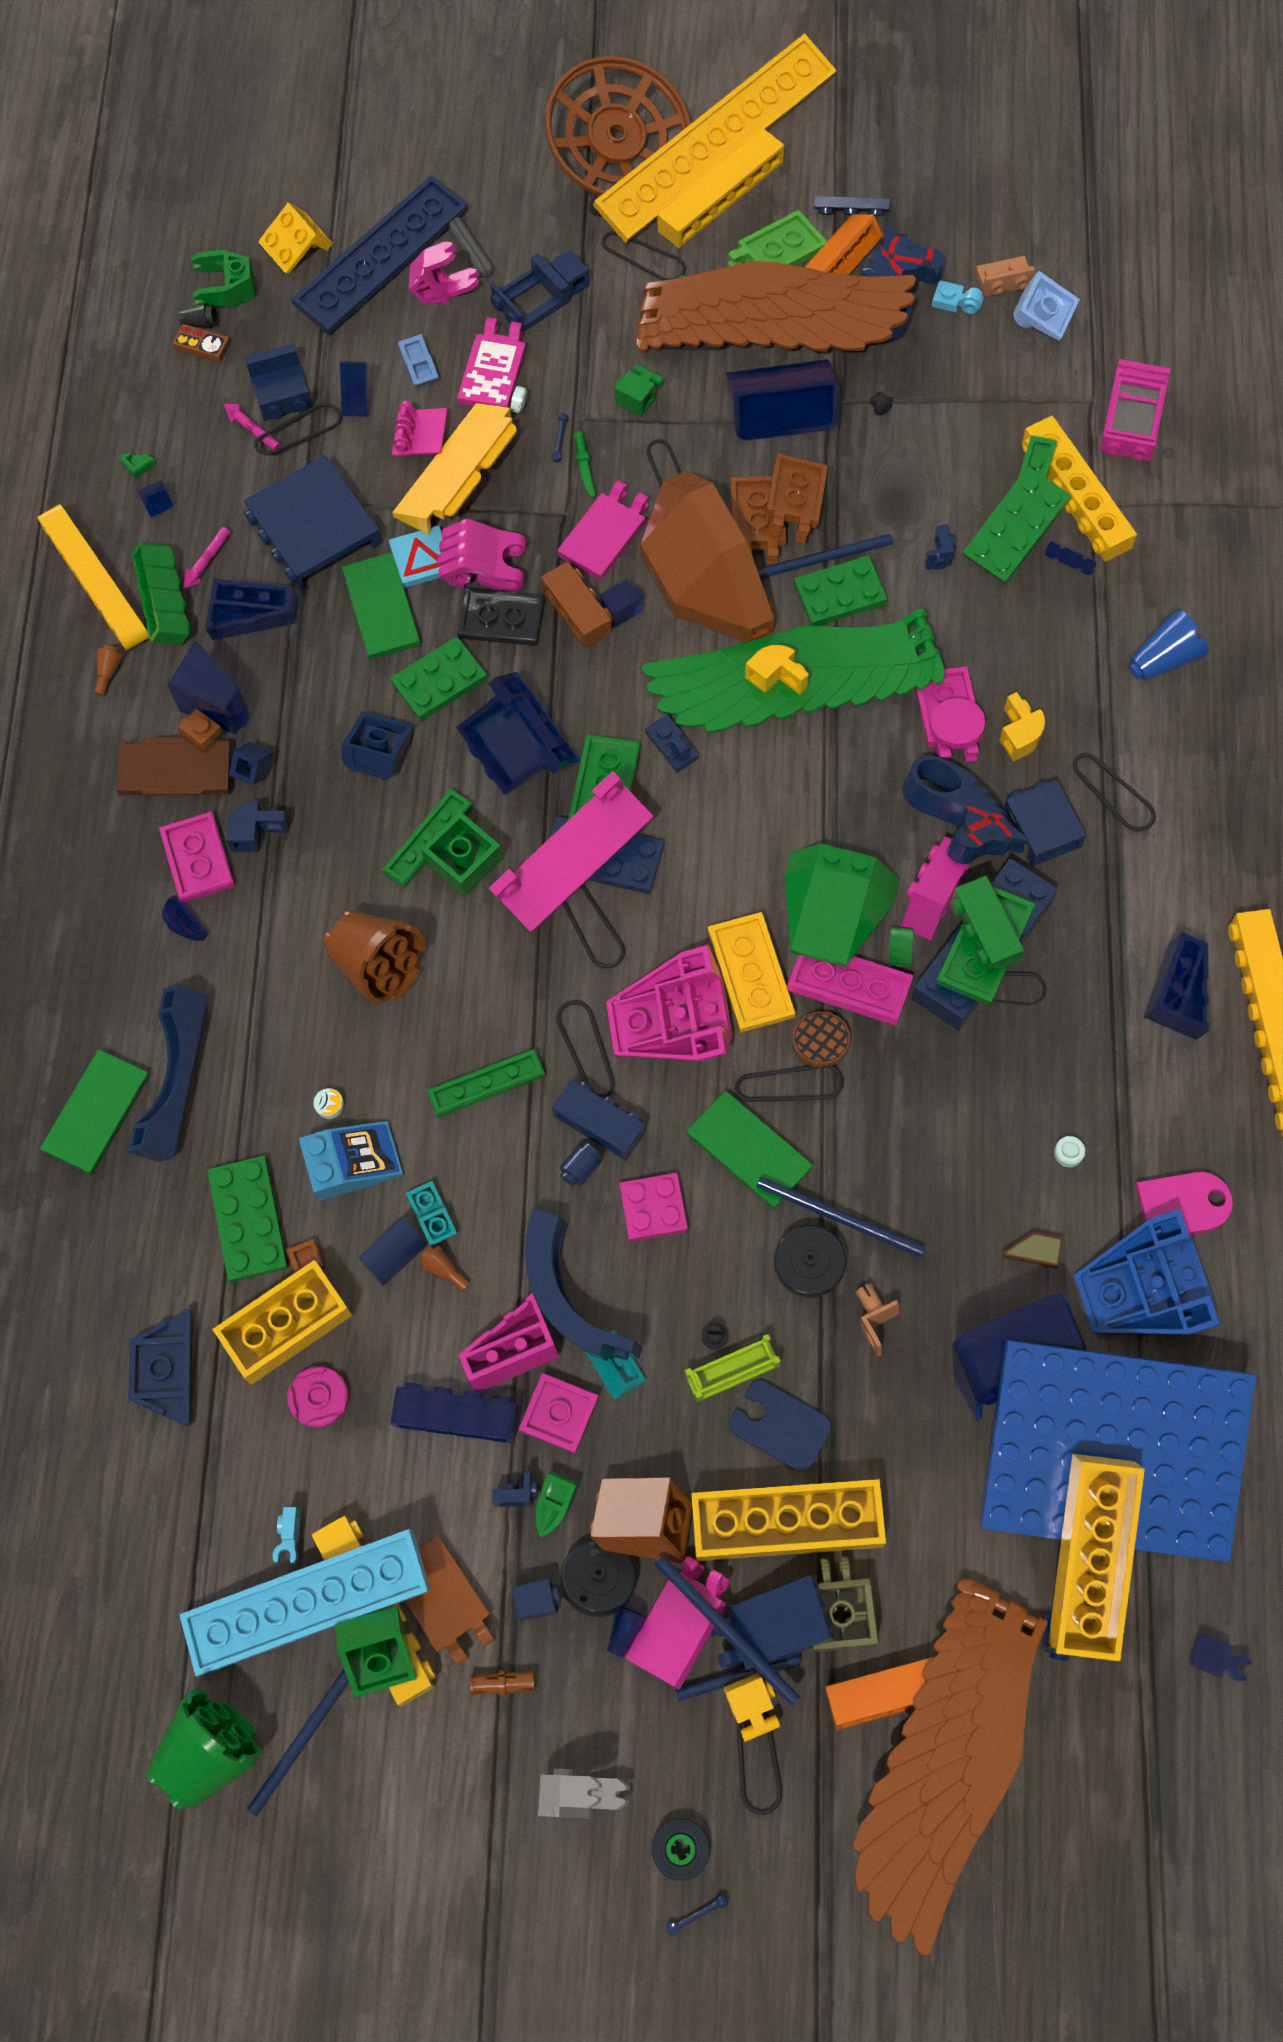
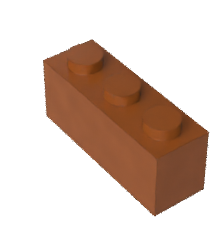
M567 561L541 576L542 591L585 649L612 634L611 622L613 617L606 607H601L598 603L597 594L592 588L588 589L586 587L584 578L577 568L573 569Z

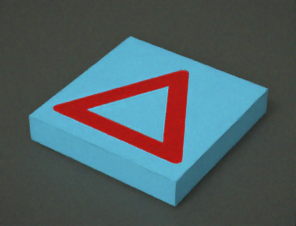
M439 526L432 527L429 535L422 531H417L389 539L403 588L440 578L438 571L441 565L438 564V556L441 553L439 551V543L443 539Z

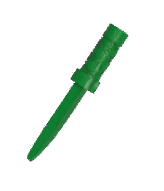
M578 431L574 433L577 450L576 462L580 468L584 487L588 494L594 498L596 495L588 465L591 461L590 454L586 449L584 433Z

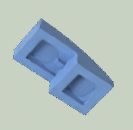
M422 334L398 342V347L414 387L439 379Z

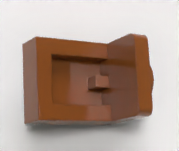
M198 709L185 716L178 725L180 737H186L202 750L222 733L221 727Z

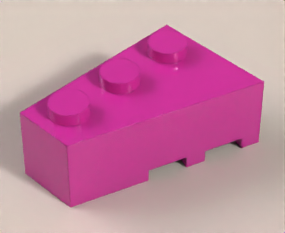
M946 836L939 846L934 844L928 856L930 863L924 862L918 873L917 878L920 879L919 882H912L907 893V897L911 899L901 925L902 928H913V933L932 941L940 919H943L947 912L946 908L952 899L954 888L961 885L971 864L956 863L948 857L946 851L952 839Z
M533 1293L525 1298L526 1301L515 1311H510L503 1317L504 1320L491 1331L487 1330L459 1354L474 1393H478L559 1358Z

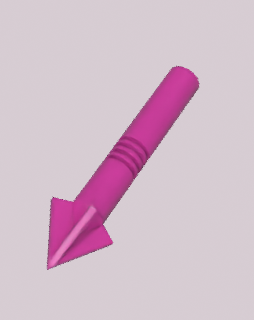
M223 403L231 422L236 420L256 437L266 432L240 411L239 404ZM271 435L261 439L272 450L281 447V443Z
M222 527L192 569L185 568L184 588L202 583L199 576L231 534L227 528Z

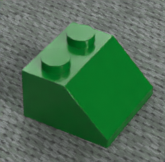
M397 1606L335 1624L337 1651L354 1698L417 1679L406 1630Z

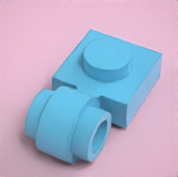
M940 280L932 300V307L956 313L958 306H961L964 312L975 314L981 309L984 297L982 291L978 288H970L963 294L964 286Z

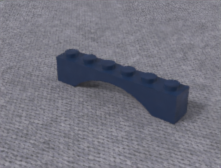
M181 984L163 990L158 1017L167 1043L168 1062L166 1077L154 1105L144 1117L134 1124L128 1148L129 1153L156 1162L173 1159L178 1149L177 1138L179 1129L184 1121L183 1110L185 1101L190 1093L189 1082L191 1073L196 1065L195 1054L202 1037L200 1032L202 1022L207 1013L206 1003L208 995Z

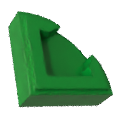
M127 453L118 457L121 464L135 479L156 466L155 460L147 454L132 455Z

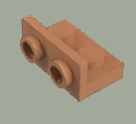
M1025 256L976 266L975 274L985 297L1025 289L1035 275L1034 266H1028Z

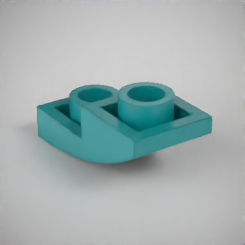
M433 1181L406 1193L431 1246L457 1234Z

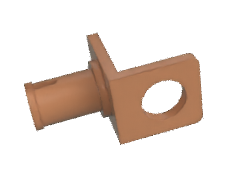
M867 1284L865 1285L866 1292L863 1287L856 1291L857 1297H859L868 1313L861 1317V1329L878 1357L882 1355V1345L872 1328L899 1315V1303L895 1300L887 1305H883L874 1290V1286Z

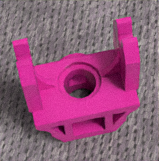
M443 242L424 249L410 264L409 290L422 304H449L450 298L469 292L479 284L480 281L476 277L480 273L477 269L468 268L448 275L441 268L449 264L456 257L452 252L456 249L453 243Z

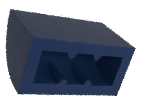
M402 1217L362 1253L359 1259L363 1266L384 1286L414 1259L427 1244L413 1226Z

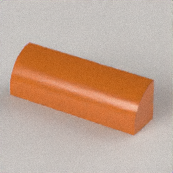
M852 214L805 268L849 275L883 237L875 216Z
M934 1657L826 1686L827 1700L835 1730L915 1709L912 1705L913 1699L927 1683L921 1676L926 1664Z

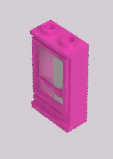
M1119 359L1099 452L1113 456L1130 457L1139 461H1151L1156 447L1171 368Z

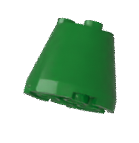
M200 1689L189 1691L179 1703L150 1762V1769L146 1773L149 1782L160 1787L168 1794L169 1802L179 1810H183L186 1806H199L251 1769L263 1755V1749L259 1746L257 1747L253 1739L257 1733L243 1715L226 1701L219 1704L206 1698V1691Z

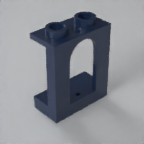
M539 253L531 257L532 269L505 287L499 289L494 283L490 284L492 295L490 300L493 306L505 314L510 325L512 321L522 323L521 331L523 332L570 302L569 284ZM541 283L553 298L523 316L511 301Z

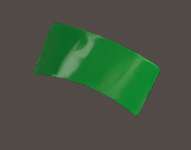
M891 927L889 965L913 967V928Z

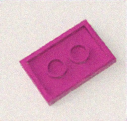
M212 811L159 827L181 903L235 887Z

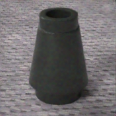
M208 302L180 310L178 314L181 326L185 324L192 327L211 329L218 324L219 320L216 306L214 304L210 305Z

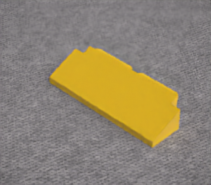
M476 403L444 444L442 453L434 457L392 512L393 517L429 535L431 532L430 517L432 514L441 519H444L446 516H454L481 481L480 470L482 468H490L515 436L517 431L516 426L512 423L510 408Z

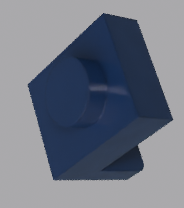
M947 524L936 526L934 537L936 550L927 551L924 564L926 570H941L952 565L954 550L956 549L954 534L949 533Z

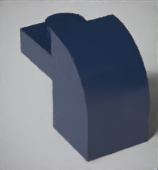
M258 800L249 801L237 807L231 814L227 826L226 842L231 852H259L261 832L288 833L289 821L285 811L276 808H268L262 811Z

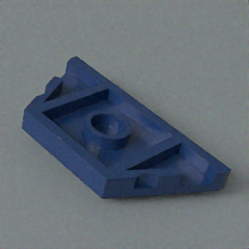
M185 1309L177 1317L167 1322L163 1321L155 1325L151 1331L143 1332L130 1339L128 1400L184 1426H191L193 1311Z

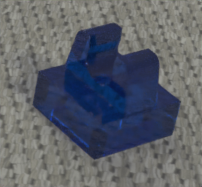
M161 480L137 491L150 517L174 506Z

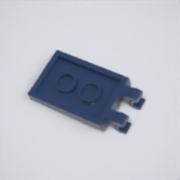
M813 1575L728 1607L730 1617L725 1618L768 1664L835 1639L816 1576ZM714 1627L711 1632L712 1637L717 1635L719 1637H723V1635ZM736 1649L717 1655L721 1668H733L744 1663L746 1670L755 1669Z

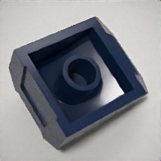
M362 711L341 745L342 762L351 772L356 771L378 777L382 781L392 777L407 748L414 725Z

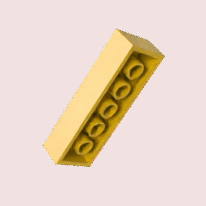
M1072 1454L1048 1640L1049 1645L1056 1654L1120 1661L1145 1471L1135 1461Z
M880 1479L692 1493L696 1561L883 1548L886 1544Z

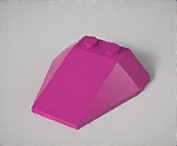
M708 945L679 953L606 1001L615 1056L704 1061L728 1054L733 1034L724 981Z

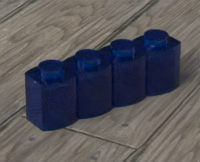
M405 1383L404 1387H396L390 1421L393 1427L501 1443H513L519 1407L517 1403L512 1402V1397L495 1395L494 1399L482 1398V1393L465 1391L464 1395L452 1394V1389L445 1387H435L434 1391L422 1390V1385L416 1383Z

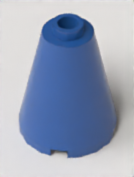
M1176 610L1171 613L1130 658L1131 665L1128 666L1129 670L1136 679L1141 678L1146 681L1203 658L1209 653L1207 642L1204 637L1199 639L1196 633L1199 628L1184 611Z

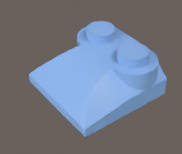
M1038 271L1024 289L1014 310V319L1022 328L1034 327L1059 341L1080 299Z

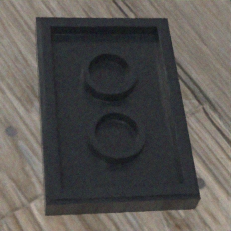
M465 588L457 637L467 640L537 646L544 595Z

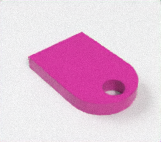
M1194 1172L1137 1182L1135 1185L1144 1223L1150 1218L1181 1209L1190 1233L1194 1235L1219 1228L1232 1211L1233 1201L1229 1188L1220 1178L1207 1172ZM1210 1193L1220 1194L1223 1198V1205L1219 1207L1213 1206L1208 1200V1195Z

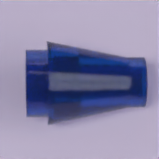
M622 1607L619 1613L616 1612L607 1651L624 1657L628 1648L644 1626L642 1624L644 1616L626 1607Z

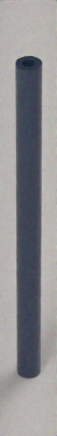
M890 534L757 568L760 579L891 545L892 537Z
M764 1177L759 1179L757 1184L759 1189L922 1258L926 1247Z
M664 1556L654 1564L790 1706L800 1698L783 1678Z
M344 1668L247 1807V1810L255 1816H258L348 1685L349 1681Z

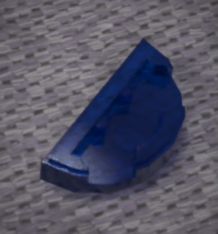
M175 895L168 898L162 909V918L168 928L184 938L204 941L209 934Z

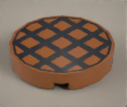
M814 1012L798 1021L793 1031L794 1050L804 1063L813 1067L832 1066L845 1057L850 1046V1032L846 1023L838 1016L829 1012Z

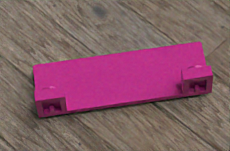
M613 771L592 790L595 796L514 872L508 869L489 887L494 895L503 902L530 932H533L653 819V815L623 785L621 779Z

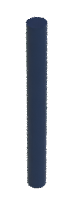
M798 1653L772 1662L769 1665L778 1672L801 1664ZM741 1668L681 1686L680 1690L675 1688L678 1701L721 1689L758 1671L756 1669L746 1670Z

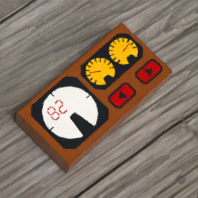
M182 324L173 342V347L175 350L221 363L231 342L227 336Z

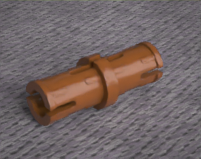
M499 1670L498 1673L470 1674L471 1696L483 1694L507 1696V1693L535 1692L534 1670L506 1673V1670Z

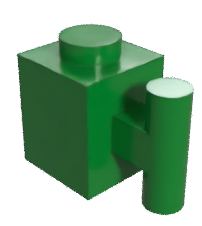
M637 364L634 372L628 370L623 378L617 380L614 386L616 404L642 418L655 401V385L662 387L665 378Z

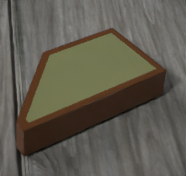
M1033 1232L1005 1250L1002 1258L1057 1269L1060 1262L1063 1238Z

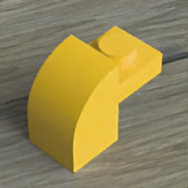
M771 645L762 648L746 663L745 678L764 693L780 679L801 695L807 689L809 673L801 664L794 663L795 650L783 645Z
M1017 692L1007 697L1004 711L1012 723L1003 727L999 739L1013 762L1027 756L1036 749L1045 725L1042 710L1039 709L1031 713L1028 702L1024 699L1022 700Z

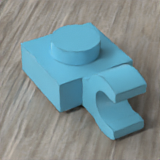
M284 1507L283 1515L278 1516L277 1533L281 1534L282 1543L273 1551V1561L275 1563H280V1556L284 1551L290 1552V1563H297V1543H299L301 1511L296 1507Z

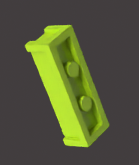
M764 1335L761 1341L691 1371V1368L685 1370V1377L697 1403L780 1367L781 1361L779 1356L776 1357L769 1335Z

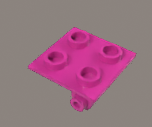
M403 401L398 408L392 456L442 453L448 409L414 410L411 402Z

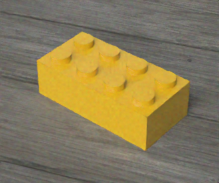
M313 1260L212 1330L244 1379L252 1385L353 1315L317 1262Z

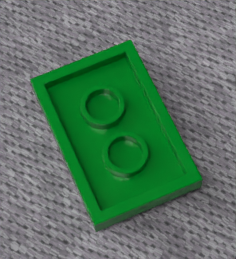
M869 555L794 578L793 581L810 626H820L887 605L888 599Z
M457 636L390 678L393 687L420 722L488 680L487 674Z

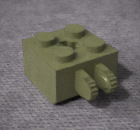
M845 1556L840 1557L839 1561L842 1581L831 1582V1567L828 1558L820 1559L823 1583H819L818 1586L835 1639L812 1647V1653L875 1647L878 1644L870 1579L851 1580L848 1558ZM837 1608H844L843 1613L847 1611L849 1614V1618L844 1620V1624L838 1623V1619L835 1621L833 1618Z

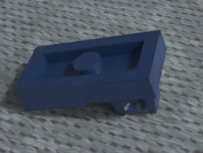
M668 714L645 728V734L676 773L699 759L697 751Z

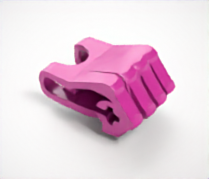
M464 519L443 528L441 533L443 540L439 543V551L441 553L438 556V564L441 566L438 573L439 577L450 586L464 588V584L469 583L471 577L481 585L497 590L518 591L524 586L523 572L508 566L503 561L509 556H520L527 548V541L523 535L498 530L471 519Z

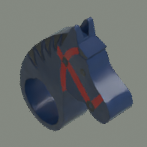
M887 225L885 240L872 250L861 270L860 276L914 275L916 283L923 281L928 284H934L942 279L945 256L938 249L916 245L908 238V234H896L892 227ZM912 305L900 310L907 313V321L904 325L891 329L892 338L882 343L896 341L907 333L910 326Z
M923 756L914 761L902 785L903 796L916 810L953 824L958 828L947 848L948 857L956 863L969 864L985 854L1000 855L1002 857L1008 850L1017 853L1023 852L1024 848L1020 844H1027L1029 839L1013 827L1001 804L976 777L957 764L940 757ZM920 779L932 781L941 786L946 792L935 791L927 787Z

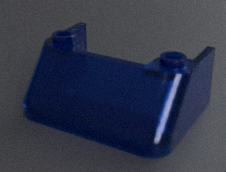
M1062 1293L1049 1295L969 1331L954 1341L952 1344L954 1382L976 1421L982 1419L983 1404L992 1405L997 1402L1006 1339L1087 1350L1070 1305Z

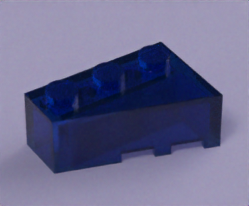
M213 579L205 630L214 641L295 624L299 597L292 586Z
M1181 932L1169 943L1144 1014V1018L1195 1040L1209 1031V1022H1207V1005H1209V995H1207V979L1209 978L1207 942Z

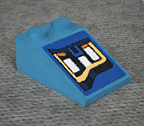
M388 1121L327 1129L299 1138L313 1193L319 1202L404 1176Z

